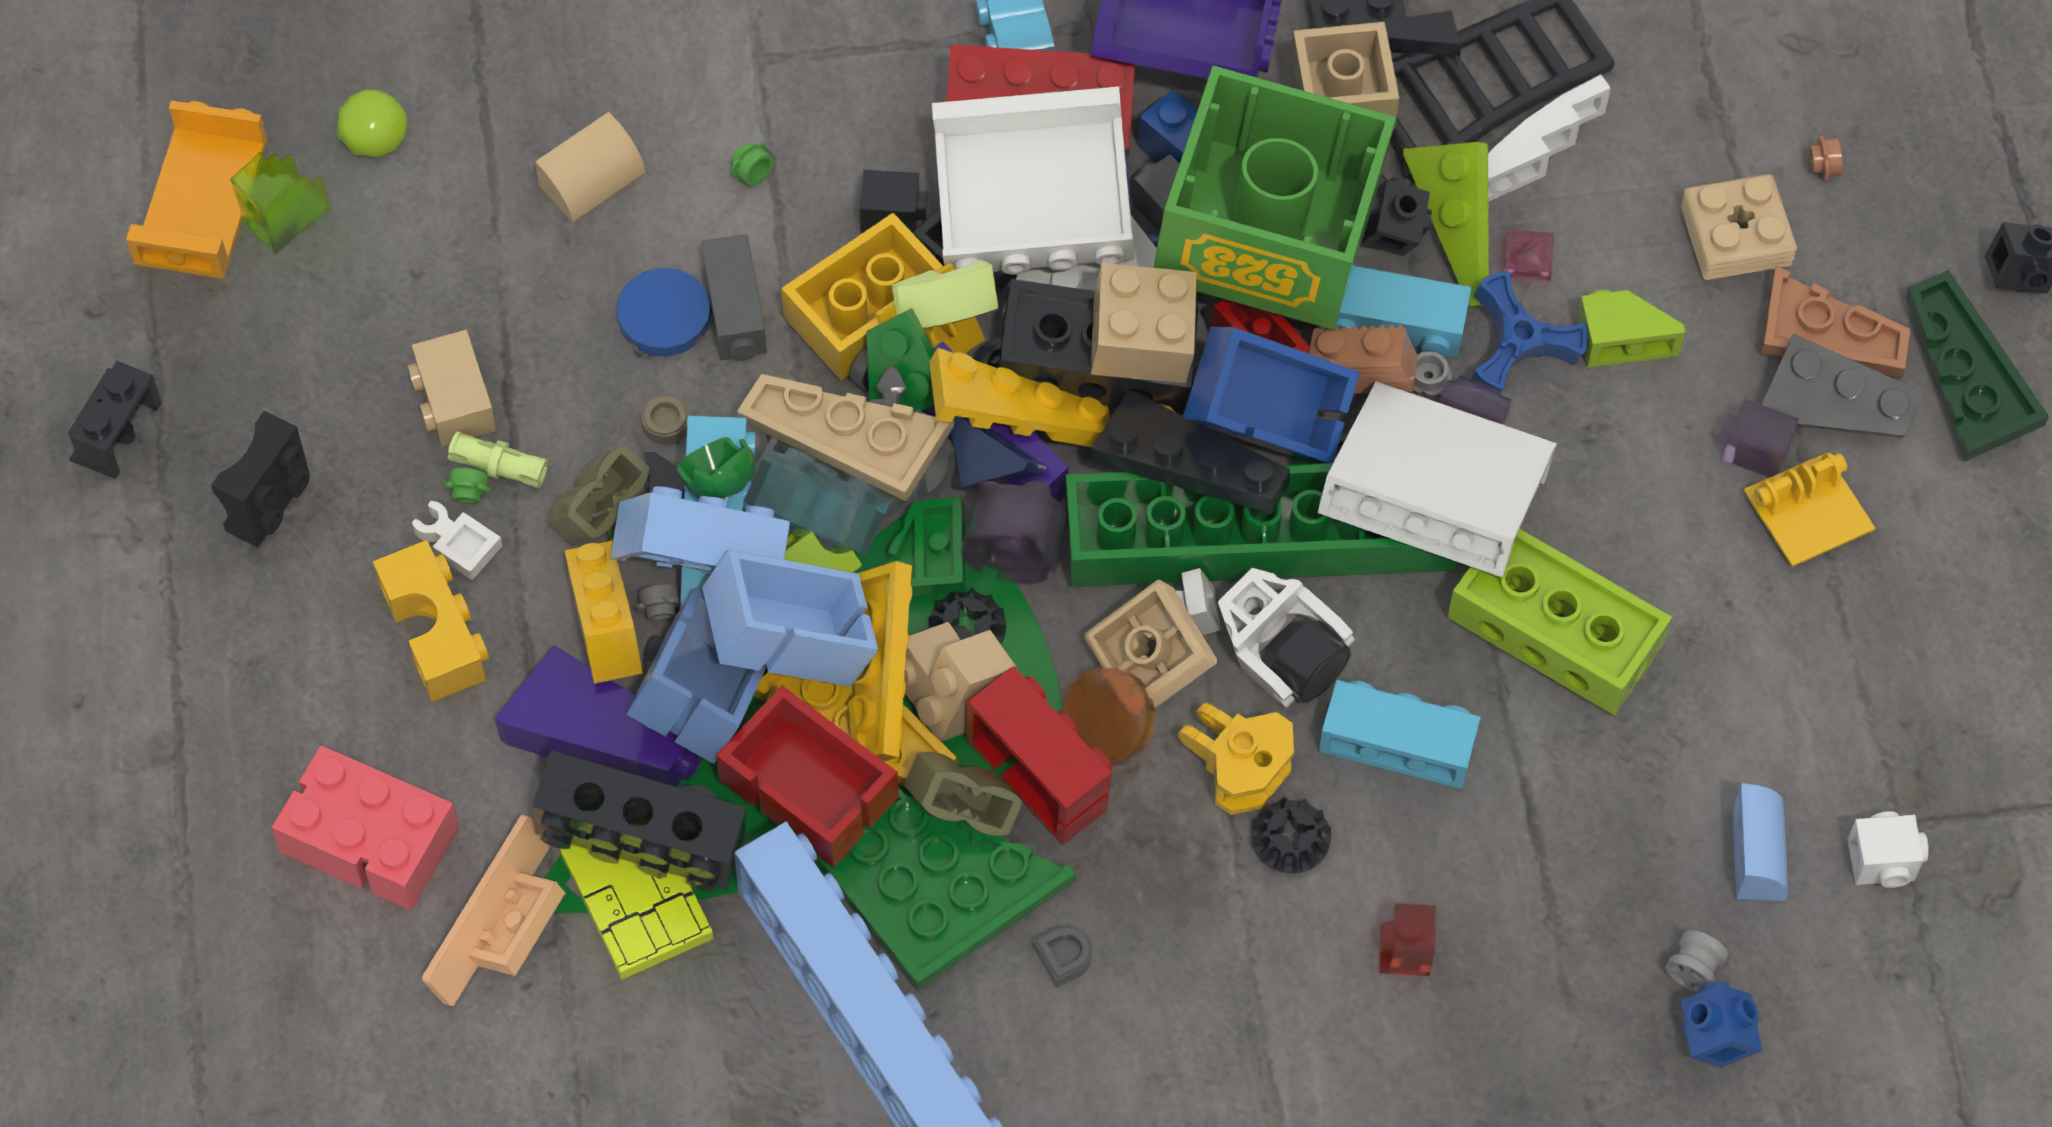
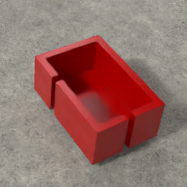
M1013 666L968 701L966 741L994 772L1014 756L1019 760L1001 775V780L1021 799L1023 804L1062 846L1107 811L1108 791L1110 790L1112 779L1110 761L1099 748L1095 746L1089 748L1078 736L1079 730L1068 714L1064 711L1057 713L1046 701V694L1043 688L1032 676L1024 677Z
M783 685L716 755L719 779L723 784L753 807L760 800L762 814L778 826L787 822L796 836L803 833L813 846L816 855L833 868L863 837L862 823L870 829L899 797L898 774L896 770Z

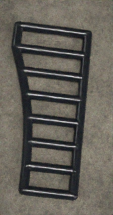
M1527 0L1457 31L1461 49L1478 42L1515 96L1493 108L1459 56L1408 52L1392 59L1395 78L1398 76L1401 78L1443 141V145L1476 142L1495 128L1527 110L1575 86L1611 71L1615 64L1613 57L1573 0ZM1556 8L1592 60L1569 69L1534 17ZM1517 25L1552 75V78L1531 88L1495 34ZM1439 59L1478 119L1458 132L1417 71V68ZM1397 118L1390 141L1407 165L1404 158V149L1417 148V146ZM1410 172L1404 179L1412 181L1415 184V188H1417ZM1383 173L1381 175L1379 185L1386 180Z

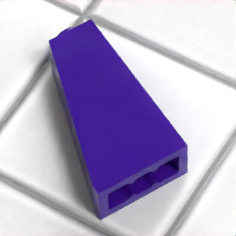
M555 645L495 717L500 741L508 746L549 757L552 750L675 787L682 780L688 781L691 779L702 761L701 756L690 752L685 747L676 743L677 735L669 731L665 737L626 715L636 696L635 694L612 680L594 684L590 667Z

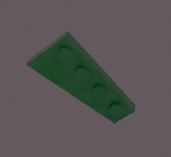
M1947 270L1909 287L1905 298L1964 462L2045 426L2049 415L1950 271Z

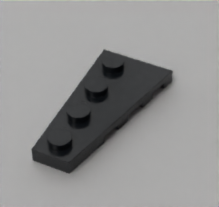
M1130 389L1092 446L1093 463L1270 514L1273 513L1290 484V469L1202 425L1184 420L1182 415Z

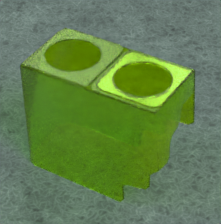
M259 152L230 179L245 225L275 254L330 208L323 176H318L312 182H309L307 176L300 178L293 154H289L282 160H279L277 154H273L265 159L263 152Z

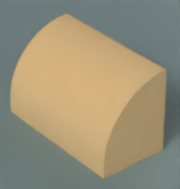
M607 112L535 161L539 187L572 222H575L646 173L643 160L635 144L610 112Z

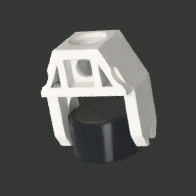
M1251 568L1218 601L1241 670L1285 708L1295 698L1301 703H1307L1320 696L1339 677L1351 656L1349 646L1355 641V638L1352 636L1353 631L1311 591L1303 587L1299 580H1284L1276 577L1273 573ZM1297 615L1309 617L1312 622L1306 624L1292 635L1274 658L1271 667H1267L1261 661L1259 652Z

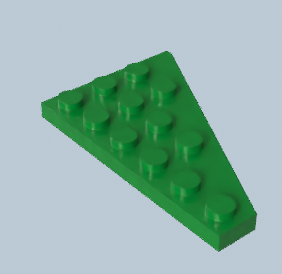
M898 788V799L870 829L862 823L863 837L834 868L819 856H817L815 863L824 874L830 873L835 878L847 903L862 918L870 932L914 987L920 990L1075 882L1076 873L1066 864L1064 867H1061L1033 854V849L1020 843L1007 842L1001 836L982 833L974 829L966 820L948 821L935 817L926 811L915 797L906 796Z

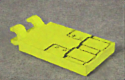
M637 824V825H633V826L640 827V826H644V825ZM571 845L570 849H560L565 865L621 980L714 939L713 931L690 885L686 883L687 879L685 877L670 873L667 874L666 878L654 877L638 869L639 864L619 859V862L616 864L603 862L592 857L589 854L590 850Z

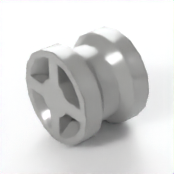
M1696 930L1685 931L1678 943L1680 951L1678 954L1670 956L1665 969L1667 974L1678 984L1689 990L1699 992L1702 986L1715 982L1713 973L1717 968L1724 966L1729 954L1719 941L1706 933Z

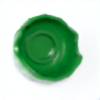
M720 438L690 453L679 462L676 470L687 489L699 499L700 496H709L726 500L743 491L755 473L754 454L744 439L739 440L741 448H739L730 438Z

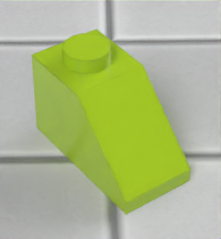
M1597 290L1589 295L1581 296L1576 324L1585 323L1587 327L1588 341L1584 353L1587 368L1678 357L1680 355L1686 333L1684 324L1628 290L1615 292Z

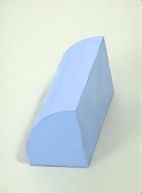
M1741 783L1732 808L1736 899L1787 901L1789 894L1784 800L1779 793L1772 789Z

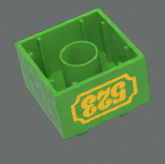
M1212 66L1164 209L1153 268L1197 272L1196 291L1335 330L1379 186L1396 116Z

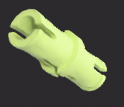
M460 431L455 432L450 442L449 454L447 456L449 461L472 466L487 472L490 478L499 479L501 476L537 489L544 482L549 462L548 459L531 456L509 448V443L500 440L492 443Z

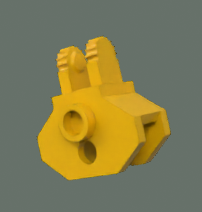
M1207 702L1203 703L1196 712L1197 716L1204 725L1219 735L1214 741L1203 732L1197 730V728L1189 725H1184L1177 734L1178 738L1184 746L1207 761L1206 770L1214 775L1215 804L1230 815L1262 809L1291 773V758L1294 755L1293 723L1277 712L1251 718H1244L1237 713L1234 718H1231L1215 706Z

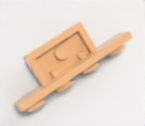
M521 815L422 976V981L443 1004L449 1006L456 1004L478 966L516 976L565 894L557 882L533 876L551 846L541 840V835L535 834L534 820L530 816Z

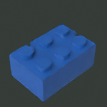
M1210 327L1183 419L1219 432H1228L1231 436L1306 462L1333 463L1345 423L1332 419H1319L1316 416L1318 410L1322 412L1348 413L1360 372L1235 327Z

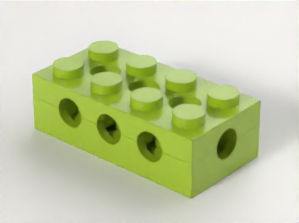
M1519 529L1503 577L1470 566L1453 590L1448 618L1614 716L1618 713L1664 645L1672 620V616Z

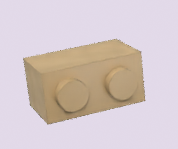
M467 329L411 345L415 363L407 365L411 383L415 393L424 391L427 402L419 404L427 432L436 430L441 447L450 445L456 431L474 437L496 432L492 406Z

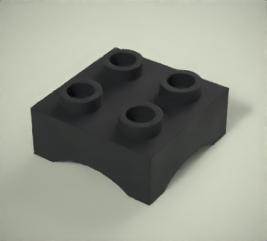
M263 411L255 422L254 437L246 453L233 466L220 472L211 484L213 494L220 500L227 512L228 517L223 523L225 532L257 548L267 534L272 535L278 529L282 522L285 508L293 497L297 498L304 492L309 482L310 473L297 426Z

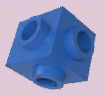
M1714 982L1702 986L1698 994L1681 1000L1684 1018L1682 1028L1684 1036L1688 1041L1691 1058L1722 1068L1762 1051L1757 1025L1759 1014L1756 1004L1752 999V994L1732 988L1725 982Z

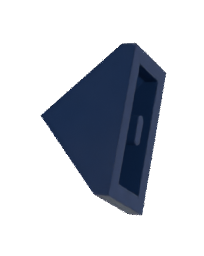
M954 417V427L951 433L961 486L963 488L985 491L1044 474L1048 466L991 428L972 427L969 421L970 418Z

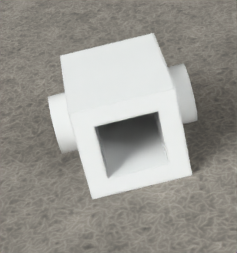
M1881 812L1870 818L1855 819L1847 839L1855 885L1881 883L1883 887L1896 888L1904 886L1910 881H1915L1922 863L1927 862L1929 853L1926 834L1924 832L1918 833L1915 815L1899 816L1896 812Z

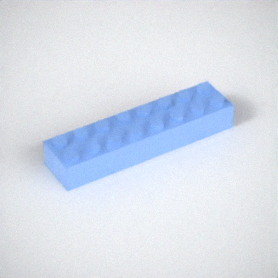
M785 822L736 850L734 856L739 894L895 1127H1003L997 1118L987 1119L978 1105L982 1102L981 1096L971 1079L967 1075L961 1078L958 1076L950 1064L954 1061V1058L944 1039L939 1034L932 1037L922 1023L926 1020V1017L917 999L911 993L906 996L903 995L895 983L898 980V974L892 962L884 953L876 955L868 943L871 935L862 918L856 912L849 915L841 903L844 895L835 878L830 873L823 876L814 863L817 860V855L807 837L803 833L796 836L788 823Z

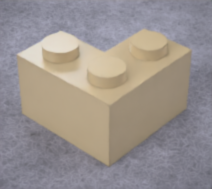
M946 622L909 636L905 661V694L916 708L921 721L943 742L966 733L968 701L1011 667H1017L991 630L961 640L950 623Z

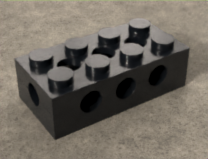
M1011 279L1004 310L998 368L1010 369L1019 376L1039 383H1051L1062 391L1082 398H1094L1104 405L1119 406L1130 389L1156 403L1170 406L1176 413L1183 416L1191 390L1194 357L1186 383L1091 375L1094 291ZM1196 306L1195 311V342L1199 306Z
M552 750L550 751L532 805L535 834L541 835V840L544 843L559 849H570L571 845L590 850L589 854L592 857L607 863L616 864L619 862V859L639 864L638 869L654 877L666 878L668 873L687 878L686 883L706 892H714L716 887L728 890L735 869L734 852L741 848L745 837L746 807ZM641 824L644 826L636 827L633 825ZM687 838H688V839H692L691 841H683V840H681V839H687Z

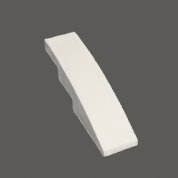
M1602 75L1587 81L1550 102L1524 120L1489 152L1488 202L1545 177L1549 156L1574 146L1579 125L1605 114L1611 88Z

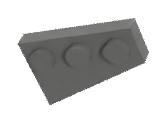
M1793 334L1753 421L1793 424L1809 428L1845 430V432L1903 438L1914 418L1924 392L1799 335Z

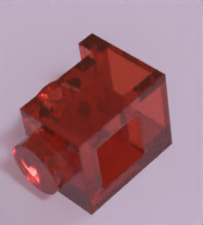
M1395 903L1392 920L1383 921L1380 924L1379 973L1430 976L1435 954L1436 906Z

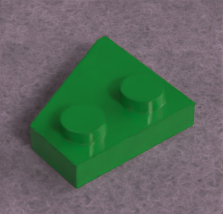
M961 496L913 501L904 519L903 530L895 536L887 551L889 559L886 564L897 561L912 565V596L966 591L965 505Z

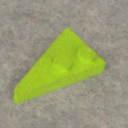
M1470 142L1404 149V158L1417 188L1430 192L1427 208L1432 211V223L1459 285L1471 287L1468 306L1484 307L1473 295L1482 280L1489 276L1488 143Z

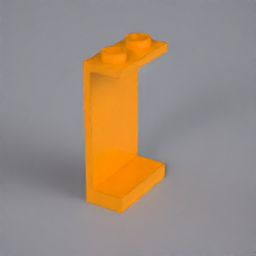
M171 100L169 111L174 125L173 135L143 226L131 224L126 242L135 265L224 279L267 143L262 117L259 114H254L249 110L241 108L228 110L210 107L198 101L185 103Z

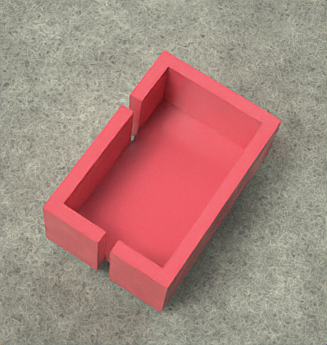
M320 745L299 780L302 794L293 790L271 827L279 852L361 889H364L366 883L369 882L372 894L412 911L459 829L454 804ZM362 861L368 863L365 870Z

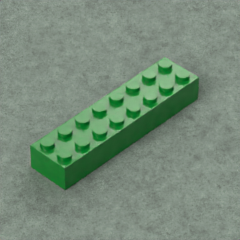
M1333 463L1282 465L1290 469V484L1272 514L1127 472L1066 474L1065 510L1070 587L1152 584L1157 580L1165 583L1183 582V572L1198 568L1203 571L1209 581L1240 580L1251 568L1273 573L1278 578L1456 571L1458 562L1319 514L1318 509L1326 478Z

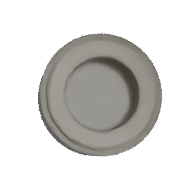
M662 395L651 399L644 406L641 414L642 427L647 438L661 445L674 444L683 439L687 434V418L689 416L687 406L680 399L669 395Z

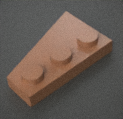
M1777 265L1775 266L1761 354L1782 357L1791 336L1796 334L1884 375L1896 378L1903 377L1910 337L1909 328L1861 305L1851 307L1830 297L1829 290L1815 283L1811 288L1790 278L1791 272Z

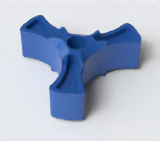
M1500 271L1486 277L1475 291L1473 296L1491 315L1494 322L1493 327L1496 329L1497 335L1496 348L1492 358L1477 367L1469 379V384L1485 397L1495 400L1505 387L1506 376L1510 368L1523 359L1533 356H1551L1562 359L1571 365H1576L1585 353L1588 341V331L1585 323L1561 327L1552 326L1551 323H1543L1533 318L1523 309L1522 303L1517 301L1512 289L1509 271Z

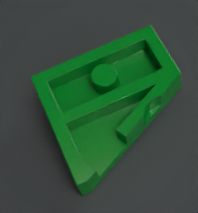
M913 308L867 330L869 401L872 399H883V395L876 389V386L885 370L889 366H893L898 370L907 388V391L899 396L900 405L913 407L916 413L934 405L929 361L935 351Z

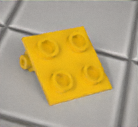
M1826 452L1744 489L1747 498L1791 567L1873 532L1876 529L1841 476L1842 472L1847 470V464L1840 453L1833 455L1830 452Z

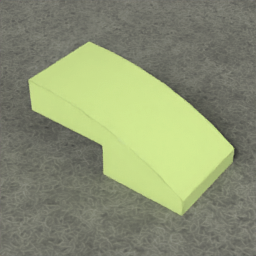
M983 260L944 274L930 270L892 284L896 315L913 308L922 328L952 323L998 309L992 264Z

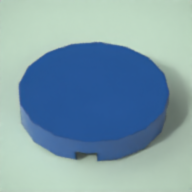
M658 268L643 272L627 283L619 295L617 318L622 335L629 343L631 341L634 345L639 346V350L648 355L668 357L688 351L695 346V341L702 334L704 337L710 326L711 304L705 287L694 276L679 269Z

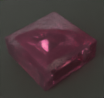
M1507 229L1504 271H1509L1511 278L1550 281L1554 233Z

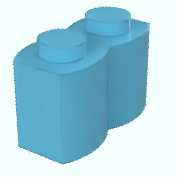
M975 0L980 26L988 25L990 34L985 35L986 47L1054 51L1053 37L1043 0Z

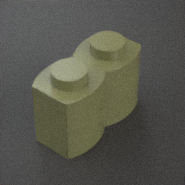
M626 445L593 457L581 470L576 482V488L564 493L554 503L550 510L547 524L571 546L603 535L617 519L619 502L633 498L642 489L647 480L650 467Z
M935 752L917 753L904 783L906 789L933 816L948 821L966 820L974 829L988 835H1008L1023 804L1021 799L993 772L979 767L961 768L951 758Z

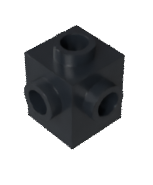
M1386 179L1378 186L1361 244L1403 257L1420 245L1421 238L1426 234L1432 217L1431 209L1427 208L1430 192L1415 188V184L1407 179Z
M2003 222L1984 256L1996 288L2047 294L2052 286V228L2041 225L2032 226Z

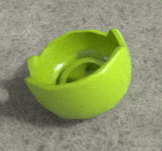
M363 89L349 96L339 109L337 139L342 141L355 156L382 157L394 152L405 139L408 123L407 115L399 102L388 93L377 89Z

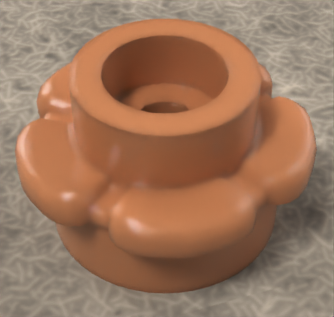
M1823 135L1818 136L1817 145L1809 147L1810 165L1813 173L1821 172L1822 179L1827 181L1830 176L1839 175L1843 172L1841 146L1838 138L1824 139Z

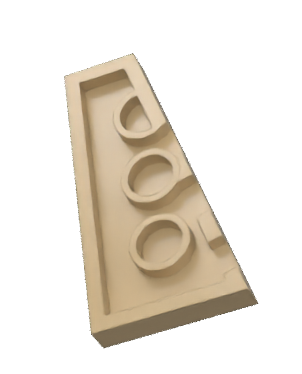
M765 374L760 375L737 410L738 418H746L747 425L904 501H907L954 427V419L951 423L938 421L936 416L914 412L913 407L896 403L893 404V407L866 401V397L847 393L846 397L822 392V388L819 386Z

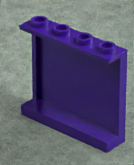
M1102 0L1097 16L1090 56L1206 79L1209 78L1212 66L1257 78L1258 71L1268 73L1282 0Z

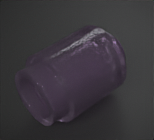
M1459 375L1456 382L1447 380L1438 403L1504 425L1512 399L1502 396L1503 391Z

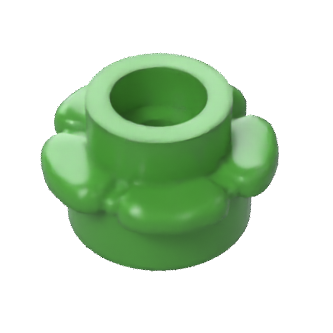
M757 143L756 145L744 144L735 151L731 159V173L738 182L744 181L749 186H755L767 178L774 164L773 157L767 153V146L763 143Z
M451 469L448 482L443 483V488L452 493L451 500L462 504H479L481 496H487L491 491V488L487 486L488 474L476 469Z

